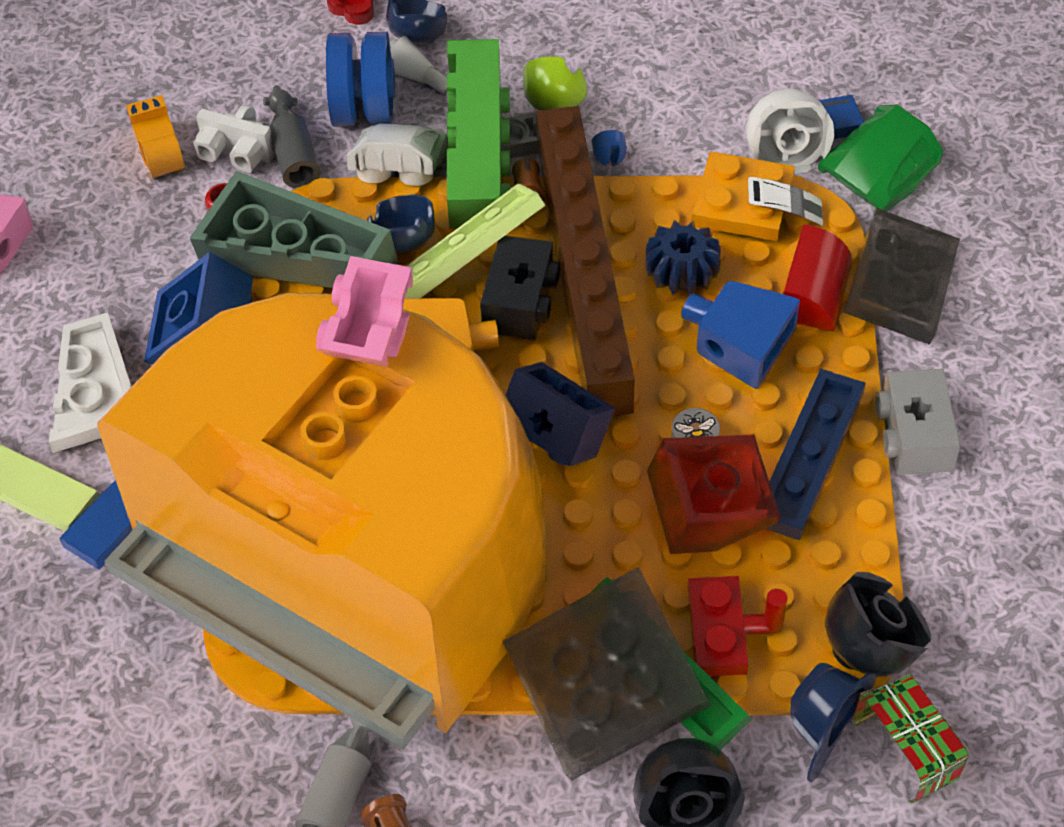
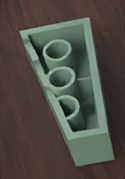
M238 171L231 177L190 237L198 260L207 253L212 252L251 276L333 288L335 279L339 274H345L350 256L396 264L398 261L389 229Z

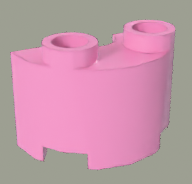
M350 256L345 274H339L333 285L332 304L339 306L335 316H330L329 321L323 320L321 322L316 339L317 350L325 355L386 367L388 365V356L397 357L407 329L410 313L402 311L408 287H413L412 268Z

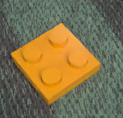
M710 151L693 207L691 222L694 220L696 227H709L712 230L778 241L785 211L751 205L749 203L748 178L768 179L792 186L795 166Z

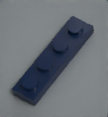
M820 368L754 515V525L799 541L801 540L864 395L865 382Z

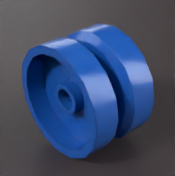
M388 31L367 32L361 42V59H358L356 42L351 33H329L327 35L326 86L330 121L333 127L355 125L359 118L360 99L363 100L364 115L370 126L380 123L392 124L393 98H395L394 60L391 56Z

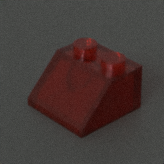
M754 434L663 438L647 469L670 554L718 551L778 523L781 518Z

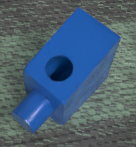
M731 281L724 285L714 302L691 293L683 306L681 317L699 325L697 351L701 356L749 386L758 389L796 330L800 300L788 295Z

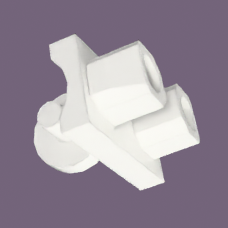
M242 105L235 115L230 113L220 114L202 108L197 114L196 121L199 133L194 141V146L199 159L213 162L217 160L222 150L230 152L231 164L237 170L251 173L260 161L270 163L275 156V151L270 146L271 129L265 123L256 121V111L253 107Z

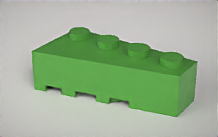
M499 39L447 40L449 73H447V207L450 229L459 228L510 190V183H502V177L510 176V150H502V144H510V118H502V113H510V87H501Z

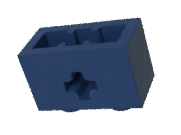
M543 362L515 369L505 394L518 416L529 442H533L547 451L548 456L553 461L570 467L597 457L616 409Z

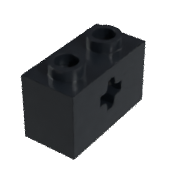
M506 235L498 240L480 303L481 322L495 320L498 335L536 340L540 322L548 323L552 298L548 296L549 288H557L561 266L559 261H554L553 242Z

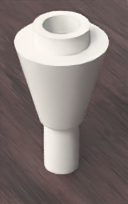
M407 36L390 41L395 75L416 82L426 83L443 95L448 93L447 77L434 69V66Z

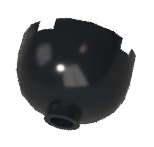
M856 572L836 591L828 604L825 629L833 654L841 665L863 674L874 672L876 677H886L899 674L913 664L928 649L924 647L931 641V632L926 619L907 596L899 602L892 594L887 592L893 584L870 572Z
M678 738L663 743L648 753L638 768L633 788L634 803L641 825L643 824L645 827H731L742 813L745 800L736 769L729 757L713 744L697 738Z

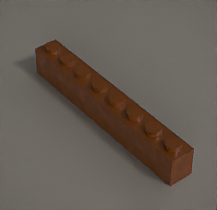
M579 106L536 111L537 148L557 257L561 265L560 273L581 387L616 408L613 416L634 413L635 378Z

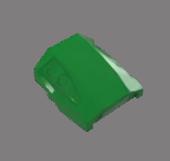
M898 104L879 105L870 118L856 128L841 144L832 149L818 163V170L823 174L828 172L865 202L875 207L874 212L882 216L913 193L923 179L941 163L943 149L930 127Z

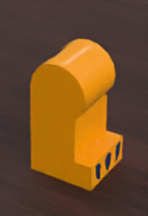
M163 95L126 105L135 140L152 179L171 172L185 170L180 146L174 133Z

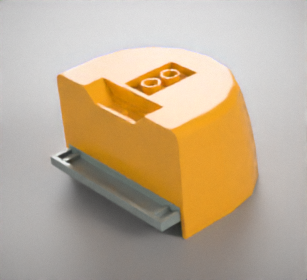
M284 293L221 311L168 348L97 422V427L132 527L130 534L105 560L108 572L402 749H405L434 709L437 729L447 733L519 637L546 579V519L541 479L532 446L518 416L484 360L423 315L403 309L402 312L410 313L405 336L397 357L388 356V365L384 367L325 355L317 350L316 339L321 322L323 320L329 321L330 316L336 315L339 307L332 304V294Z

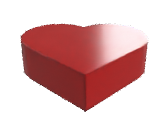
M327 0L328 10L334 15L344 16L349 23L361 25L371 21L374 17L373 0Z

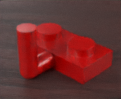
M739 576L688 578L687 589L694 662L709 676L747 675L748 656L745 635L776 634L782 630L788 600L786 592L778 588L770 590L767 594L764 614L743 615Z

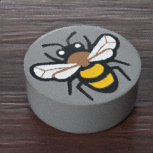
M700 408L686 409L680 412L673 420L671 433L673 445L678 451L688 456L698 457L707 455L716 448L719 442L720 425L717 418L707 410Z

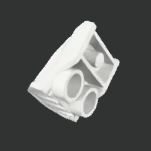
M380 123L362 130L354 148L347 153L348 170H357L358 178L367 183L383 182L391 176V171H398L399 178L403 183L412 186L424 185L433 179L436 167L442 164L448 145L447 133L419 125Z

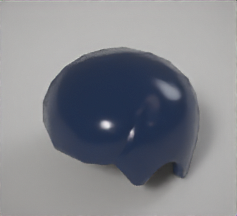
M388 0L386 23L391 33L398 39L407 36L414 45L432 43L444 34L447 24V12H445L444 5L427 0Z
M413 194L382 200L376 205L375 219L373 220L372 216L367 217V221L390 230L396 254H406L420 249L435 232L433 203L426 196Z

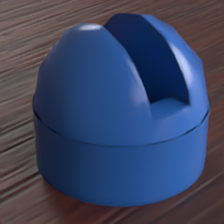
M602 131L591 140L593 154L600 164L606 166L609 160H611L612 166H617L624 160L627 146L625 135L621 131Z

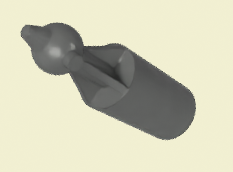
M275 85L269 97L263 98V105L269 106L275 113L270 125L271 139L283 181L287 186L297 188L318 179L321 171L305 119L290 110L292 106H297V98H292L288 91Z

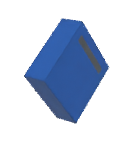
M853 95L819 100L833 121L834 139L848 137L864 122Z

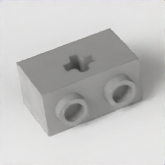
M944 369L887 372L883 391H877L876 412L879 420L886 419L888 429L884 430L883 433L884 453L886 458L894 459L896 474L954 472L960 442Z

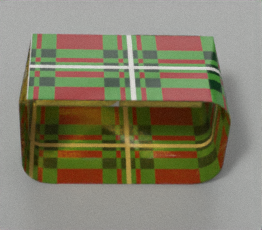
M912 674L860 693L854 713L855 726L857 727L877 715L918 774L920 787L916 798L909 800L910 803H914L960 778L969 753Z

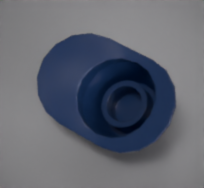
M820 663L815 666L796 689L791 699L790 715L794 728L815 751L807 776L809 782L812 783L818 777L844 728L854 717L860 693L873 688L876 680L874 672L867 673L859 679L827 663Z

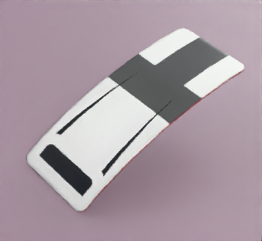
M756 177L748 178L749 203L751 205L779 209L806 218L820 226L823 225L822 202L820 198L788 184Z

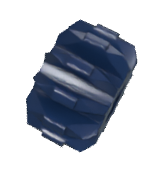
M674 220L670 229L658 226L655 237L649 238L646 245L645 260L647 274L650 277H654L656 288L669 286L672 295L679 289L686 290L689 294L694 293L696 287L708 290L712 278H717L721 267L719 240L712 238L709 227L697 230L694 220L688 226H681L676 220Z

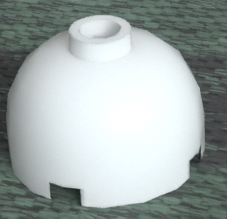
M785 88L770 92L753 107L745 127L748 148L755 159L795 166L794 174L808 172L813 169L810 164L815 162L820 156L824 159L829 153L834 140L832 119L822 103L804 90Z

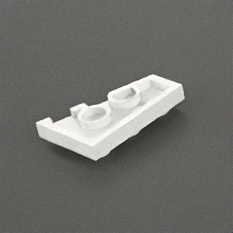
M108 312L63 325L58 364L60 374L58 393L54 395L53 429H50L48 442L52 453L101 439L97 422L132 387Z

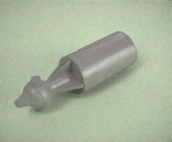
M350 717L353 727L327 747L296 819V827H346L371 767L368 732H372L371 729Z

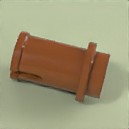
M526 158L517 160L512 166L514 185L521 184L537 192L544 203L546 193L543 186L540 185V167L538 162L530 158V171H527Z

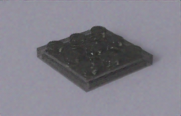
M639 567L503 641L566 776L571 781L711 706L704 689Z

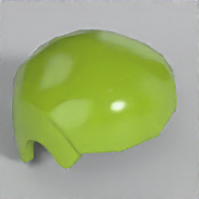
M540 57L529 61L523 68L524 93L528 102L537 110L579 106L587 96V83L582 69L578 68L576 73L571 72L562 57Z

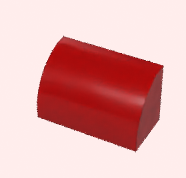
M803 224L783 294L800 300L797 324L834 332L852 266L851 252L846 244L836 235L822 228Z

